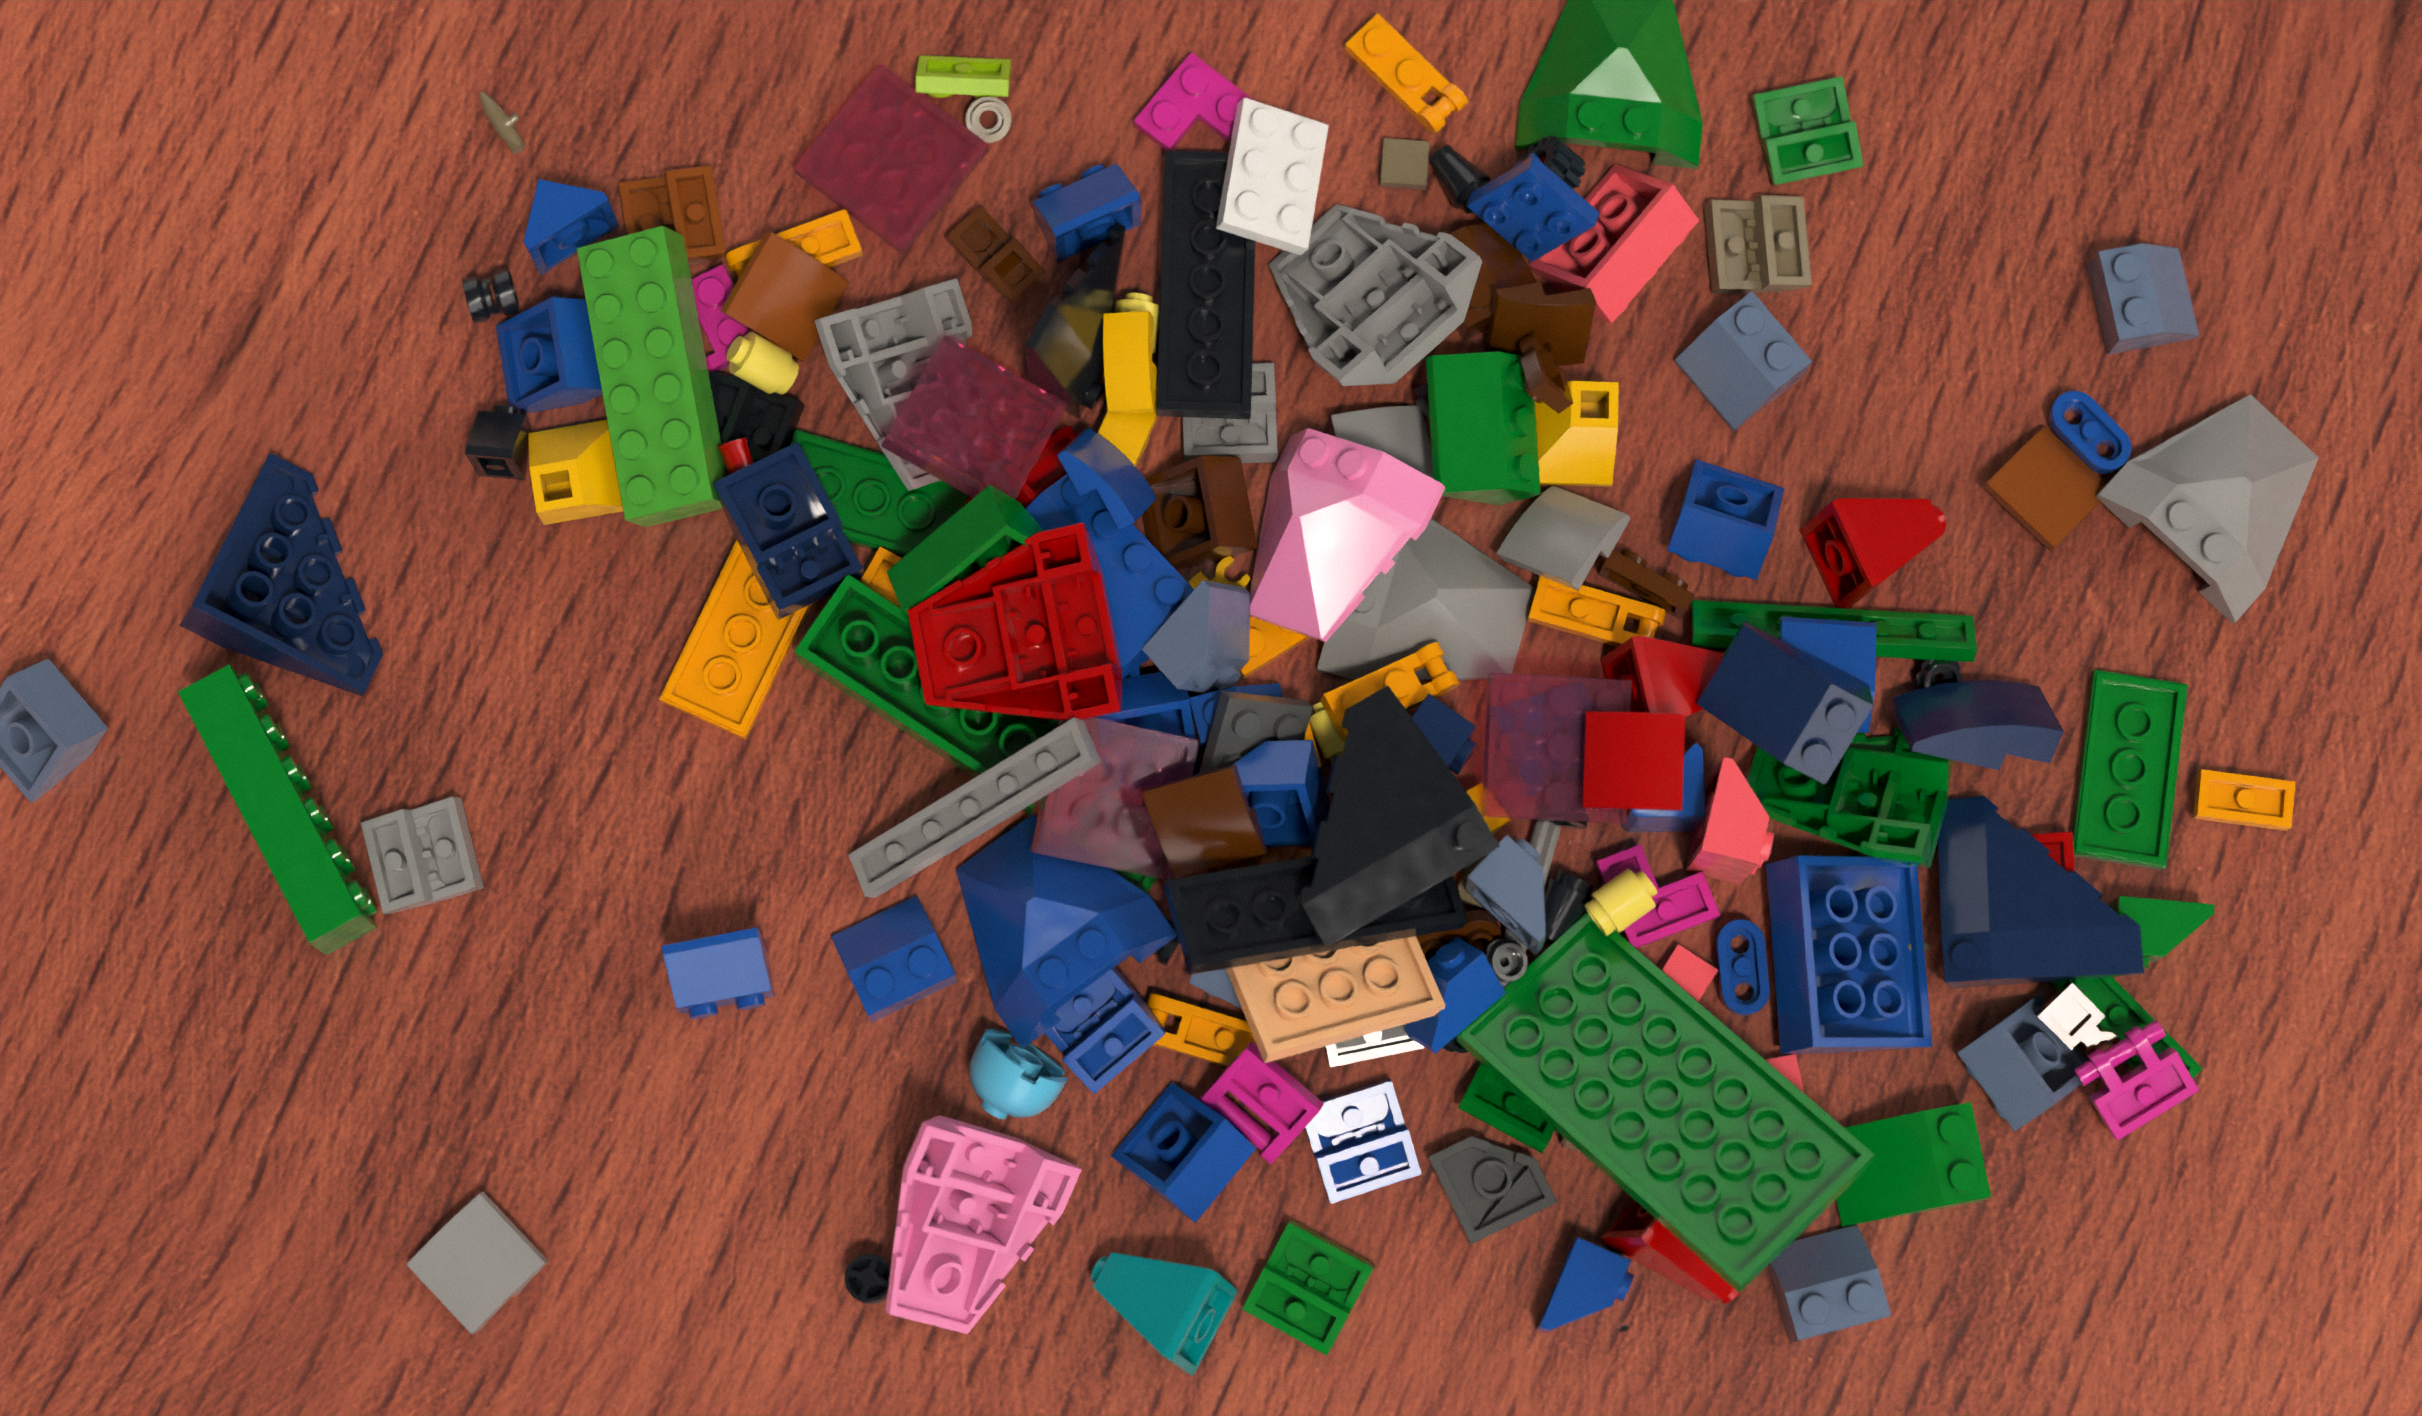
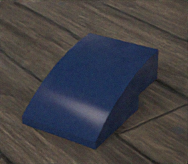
M798 442L713 483L738 543L777 620L834 593L847 574L858 581L861 580L863 567L841 529L842 522Z
M1980 680L1938 684L1893 697L1889 705L1911 751L2000 770L2006 754L2050 764L2064 732L2040 687L2018 682Z

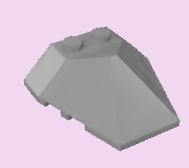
M1336 204L1312 225L1307 251L1302 255H1298L1284 250L1268 265L1316 365L1342 386L1396 383L1464 322L1482 260L1479 255L1450 234L1439 232L1435 236L1419 231L1417 225L1405 222L1403 226H1398L1385 222L1380 215Z
M957 278L862 308H854L814 320L829 367L908 491L981 467L978 411L976 408H971L970 382L975 380L974 365H968L967 339L972 337V325Z
M2250 394L2126 462L2095 497L2129 528L2140 522L2145 524L2207 582L2199 590V593L2233 624L2265 590L2319 457Z
M1431 518L1426 529L1416 541L1410 538L1392 558L1395 564L1386 575L1380 572L1362 592L1365 596L1364 600L1326 643L1324 642L1317 671L1354 681L1407 657L1431 643L1439 642L1445 653L1442 660L1448 671H1454L1459 680L1510 679L1536 588ZM1426 668L1415 672L1420 682L1422 680H1432Z

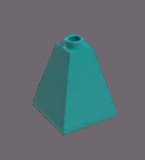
M1111 1252L1109 1257L1102 1256L1091 1274V1282L1094 1283L1093 1287L1163 1357L1191 1376H1194L1239 1292L1220 1274L1208 1268Z

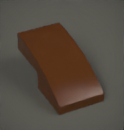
M981 205L944 237L1009 303H1012L1045 273V270L1015 237L1011 239Z

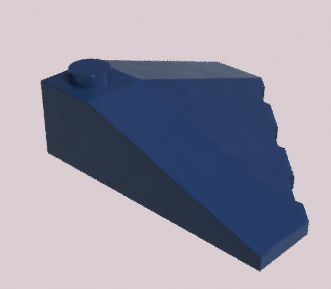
M269 453L179 626L223 648L363 696L383 656L377 638L369 640L360 615L364 614L366 609L354 579L349 578L345 580L336 558V555L342 552V548L330 518L321 520L312 497L319 491L313 475Z
M1985 796L1948 799L1938 838L1944 980L1950 988L2145 974L2141 926L2127 914L2121 917L2100 899L2102 894L2074 870L2068 873L2050 858L2048 854L2051 851L2022 827L2017 830L1996 812L1999 808Z

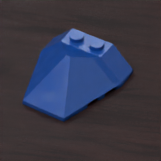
M1034 814L956 869L994 1009L1022 1049L1061 1021L1055 1012L1056 1009L1130 955L1140 964L1177 937L1173 927L1148 894Z

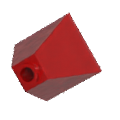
M1839 498L1831 501L1799 531L1835 608L1849 609L1945 533L1946 520L1941 509L1936 505L1932 506L1930 499Z
M1645 636L1631 637L1600 659L1612 712L1685 714L1686 721L1706 711L1697 705L1696 700L1724 653Z
M1635 1200L1601 1237L1609 1247L1705 1300L1721 1301L1723 1304H1726L1740 1294Z

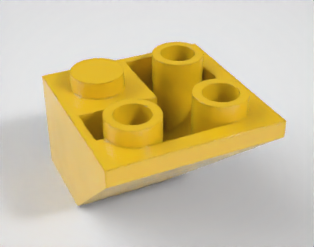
M1568 381L1573 404L1561 413H1557L1544 402L1540 404L1535 402L1540 485L1612 487L1618 433L1619 382Z
M607 420L528 433L529 470L536 513L543 525L623 511Z

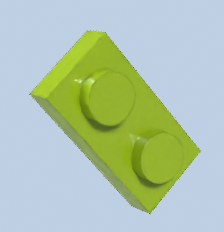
M919 55L916 72V93H928L930 96L945 98L953 94L973 95L976 98L984 96L995 98L999 96L1008 97L1011 79V59Z

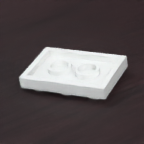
M1244 97L1237 104L1216 229L1298 255H1302L1307 251L1329 125Z

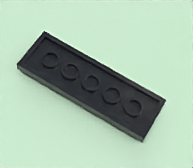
M1165 150L1157 416L1248 420L1251 417L1255 241L1216 229L1229 155L1226 152Z
M1311 856L1170 879L1166 881L1164 887L1189 975L1464 928L1468 918L1454 875H1451L1330 946L1323 948L1299 907L1303 888H1311L1318 860L1311 859Z

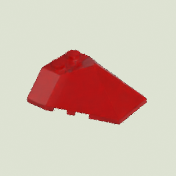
M1085 523L1036 533L1024 540L1026 546L1022 544L1002 557L994 558L986 563L984 568L962 581H956L908 610L926 705L1066 721L1072 718L1085 720L1122 711V666L1104 575Z

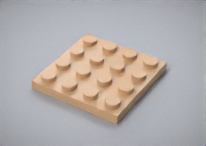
M1416 936L1226 968L1264 1063L1435 1016L1440 1010H1444L1446 1006Z

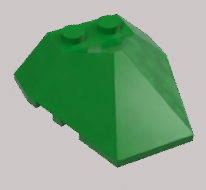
M1568 0L1520 102L1515 149L1528 151L1531 145L1537 146L1540 139L1544 137L1548 139L1549 136L1554 135L1562 142L1569 144L1653 153L1652 164L1698 169L1703 121L1673 0Z
M1894 728V735L1865 738V733L1857 732L1826 784L1783 764L1758 746L1747 782L1770 819L1870 855L1883 862L1930 868L1948 804L1953 760L1911 751L1901 729Z

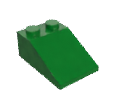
M1971 1102L1844 1127L1875 1154L1874 1163L1835 1200L1840 1227L1977 1203L1991 1198Z

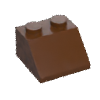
M1487 223L1465 226L1450 234L1479 255L1482 260L1465 320L1456 328L1463 342L1489 330L1495 290L1537 283L1521 252Z
M1201 455L1146 478V481L1157 497L1142 514L1146 537L1176 570L1220 562L1228 556L1233 558L1258 548L1241 458Z

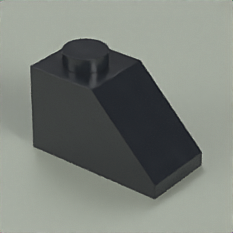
M493 406L492 412L478 411L465 449V455L478 476L515 480L526 479L529 453L528 433H531L532 426L526 415L520 414L519 409L509 406Z

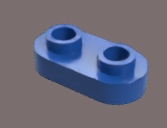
M2069 391L2060 395L2053 403L2048 415L2052 430L2092 471L2100 474H2110L2119 470L2126 463L2131 454V442L2128 435L2089 395L2080 391ZM2067 411L2076 413L2079 423L2076 425L2069 424L2064 418V413ZM2097 446H2108L2111 450V457H2101L2097 452Z
M1742 919L1734 920L1727 923L1719 931L1715 941L1719 993L1722 1004L1729 1012L1737 1016H1750L1765 1006L1770 994L1765 939L1760 928L1754 923ZM1733 938H1742L1746 942L1747 950L1745 953L1738 954L1732 950L1731 940ZM1741 984L1748 986L1752 993L1751 999L1748 1001L1738 999L1735 994L1736 986Z

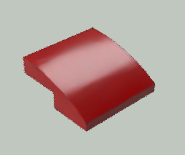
M1585 712L1582 808L1682 811L1685 714Z

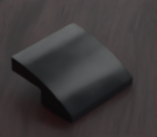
M710 371L709 378L721 444L746 437L754 463L790 446L805 407L799 399L775 392L767 394L740 378Z

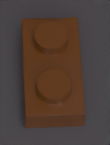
M1613 550L1609 558H1606L1598 575L1650 604L1664 609L1667 613L1681 620L1695 595L1687 590L1688 584L1673 574L1664 572L1661 576L1645 567L1647 562L1633 552L1622 550L1621 553Z

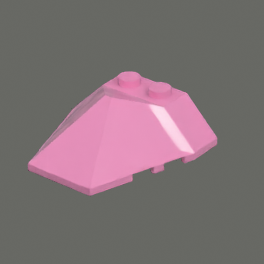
M1309 428L1291 435L1270 477L1250 589V617L1326 643L1364 600L1365 596L1362 592L1380 572L1386 575L1395 564L1392 558L1410 538L1416 541L1423 533L1446 487L1383 451Z
M940 1115L924 1121L903 1167L885 1311L890 1315L968 1334L1006 1286L1002 1283V1280L1020 1258L1026 1261L1034 1251L1030 1245L1048 1222L1054 1225L1063 1214L1082 1169L1017 1137Z

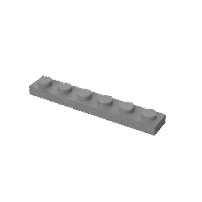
M1072 718L848 854L864 896L870 898L880 896L1101 763L1084 720Z

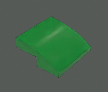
M1843 76L1750 95L1756 127L1772 185L1864 167L1856 122L1851 121Z
M1482 1063L1457 1107L1540 1153L1544 1152L1555 1131L1554 1127Z
M1290 1219L1242 1310L1327 1356L1371 1275L1375 1264Z

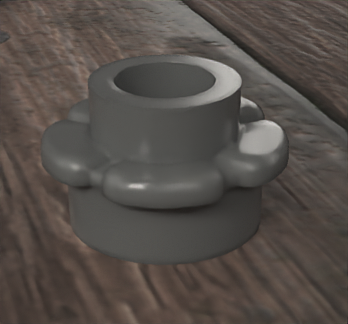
M1497 939L1487 946L1485 957L1502 986H1507L1510 982L1524 975L1528 959L1525 951L1518 943ZM1502 958L1507 960L1505 967H1502L1500 964Z

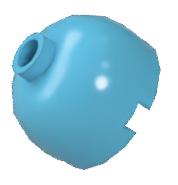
M992 1028L985 1030L976 1045L970 1061L969 1078L976 1094L983 1099L981 1107L999 1119H1006L1008 1115L1018 1118L1031 1117L1048 1109L1067 1082L1068 1078L1063 1077L1065 1073L1063 1067L1050 1055L1032 1043L1022 1049L1018 1045L1009 1043L1013 1037L1011 1033Z

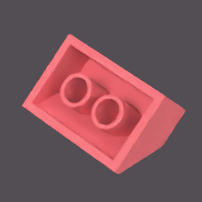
M1618 164L1613 165L1585 198L1599 212L1596 225L1528 265L1535 274L1559 293L1591 288L1596 300L1594 316L1609 323H1613L1626 310L1632 299L1654 277L1660 266L1699 222V219L1673 184Z
M1723 757L1706 781L1704 789L1706 816L1694 831L1685 872L1697 874L1703 871L1705 877L1741 885L1750 874L1755 875L1757 868L1762 867L1763 861L1768 860L1774 833L1767 831L1770 817L1734 759Z

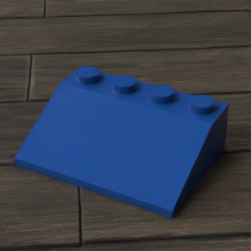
M1066 474L1044 490L1026 510L1044 531L1085 523L1105 579L1123 679L1133 672V669L1138 665L1141 666L1150 659L1142 648L1194 589L1133 524L1120 530L1118 529L1097 489L1079 496L1068 474Z
M1794 856L1766 864L1781 1054H1825L1932 1047L1917 866L1883 862L1875 857Z

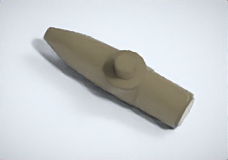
M482 91L479 93V98L490 124L498 136L505 141L513 154L520 153L526 144L513 125L520 119L515 112L507 116L500 105L491 96Z

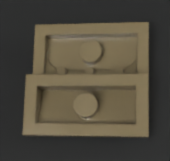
M1761 195L1754 201L1710 200L1704 205L1712 294H1749L1751 291L1753 293L1804 289L1812 286L1803 196Z

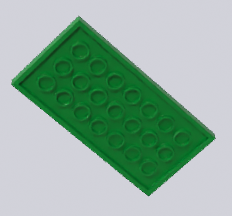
M1588 913L1584 914L1527 967L1521 978L1510 982L1504 988L1506 993L1456 1036V1041L1739 1293L1874 1163L1875 1154L1620 934L1614 931L1606 937Z

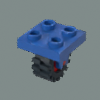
M1554 135L1549 136L1548 139L1545 137L1540 139L1537 146L1531 145L1528 148V154L1526 156L1521 155L1514 167H1511L1506 173L1472 192L1467 203V207L1531 262L1594 227L1599 216V212L1573 190V188L1579 187L1582 181L1579 177L1585 173V168H1583L1585 161Z

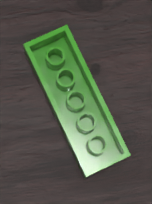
M659 226L577 248L625 521L643 527H650L723 509L713 483L726 477L727 472L721 452L718 450V446L722 444L684 236L665 226Z

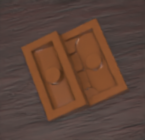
M711 165L667 170L664 177L618 182L625 235L665 226L684 236L689 266L726 255Z
M766 230L720 312L748 331L754 332L790 352L792 358L804 362L819 337L814 320L832 314L849 281L791 243Z
M2044 426L1983 488L2046 548L2052 551L2101 503L2095 496L2106 483L2054 433Z

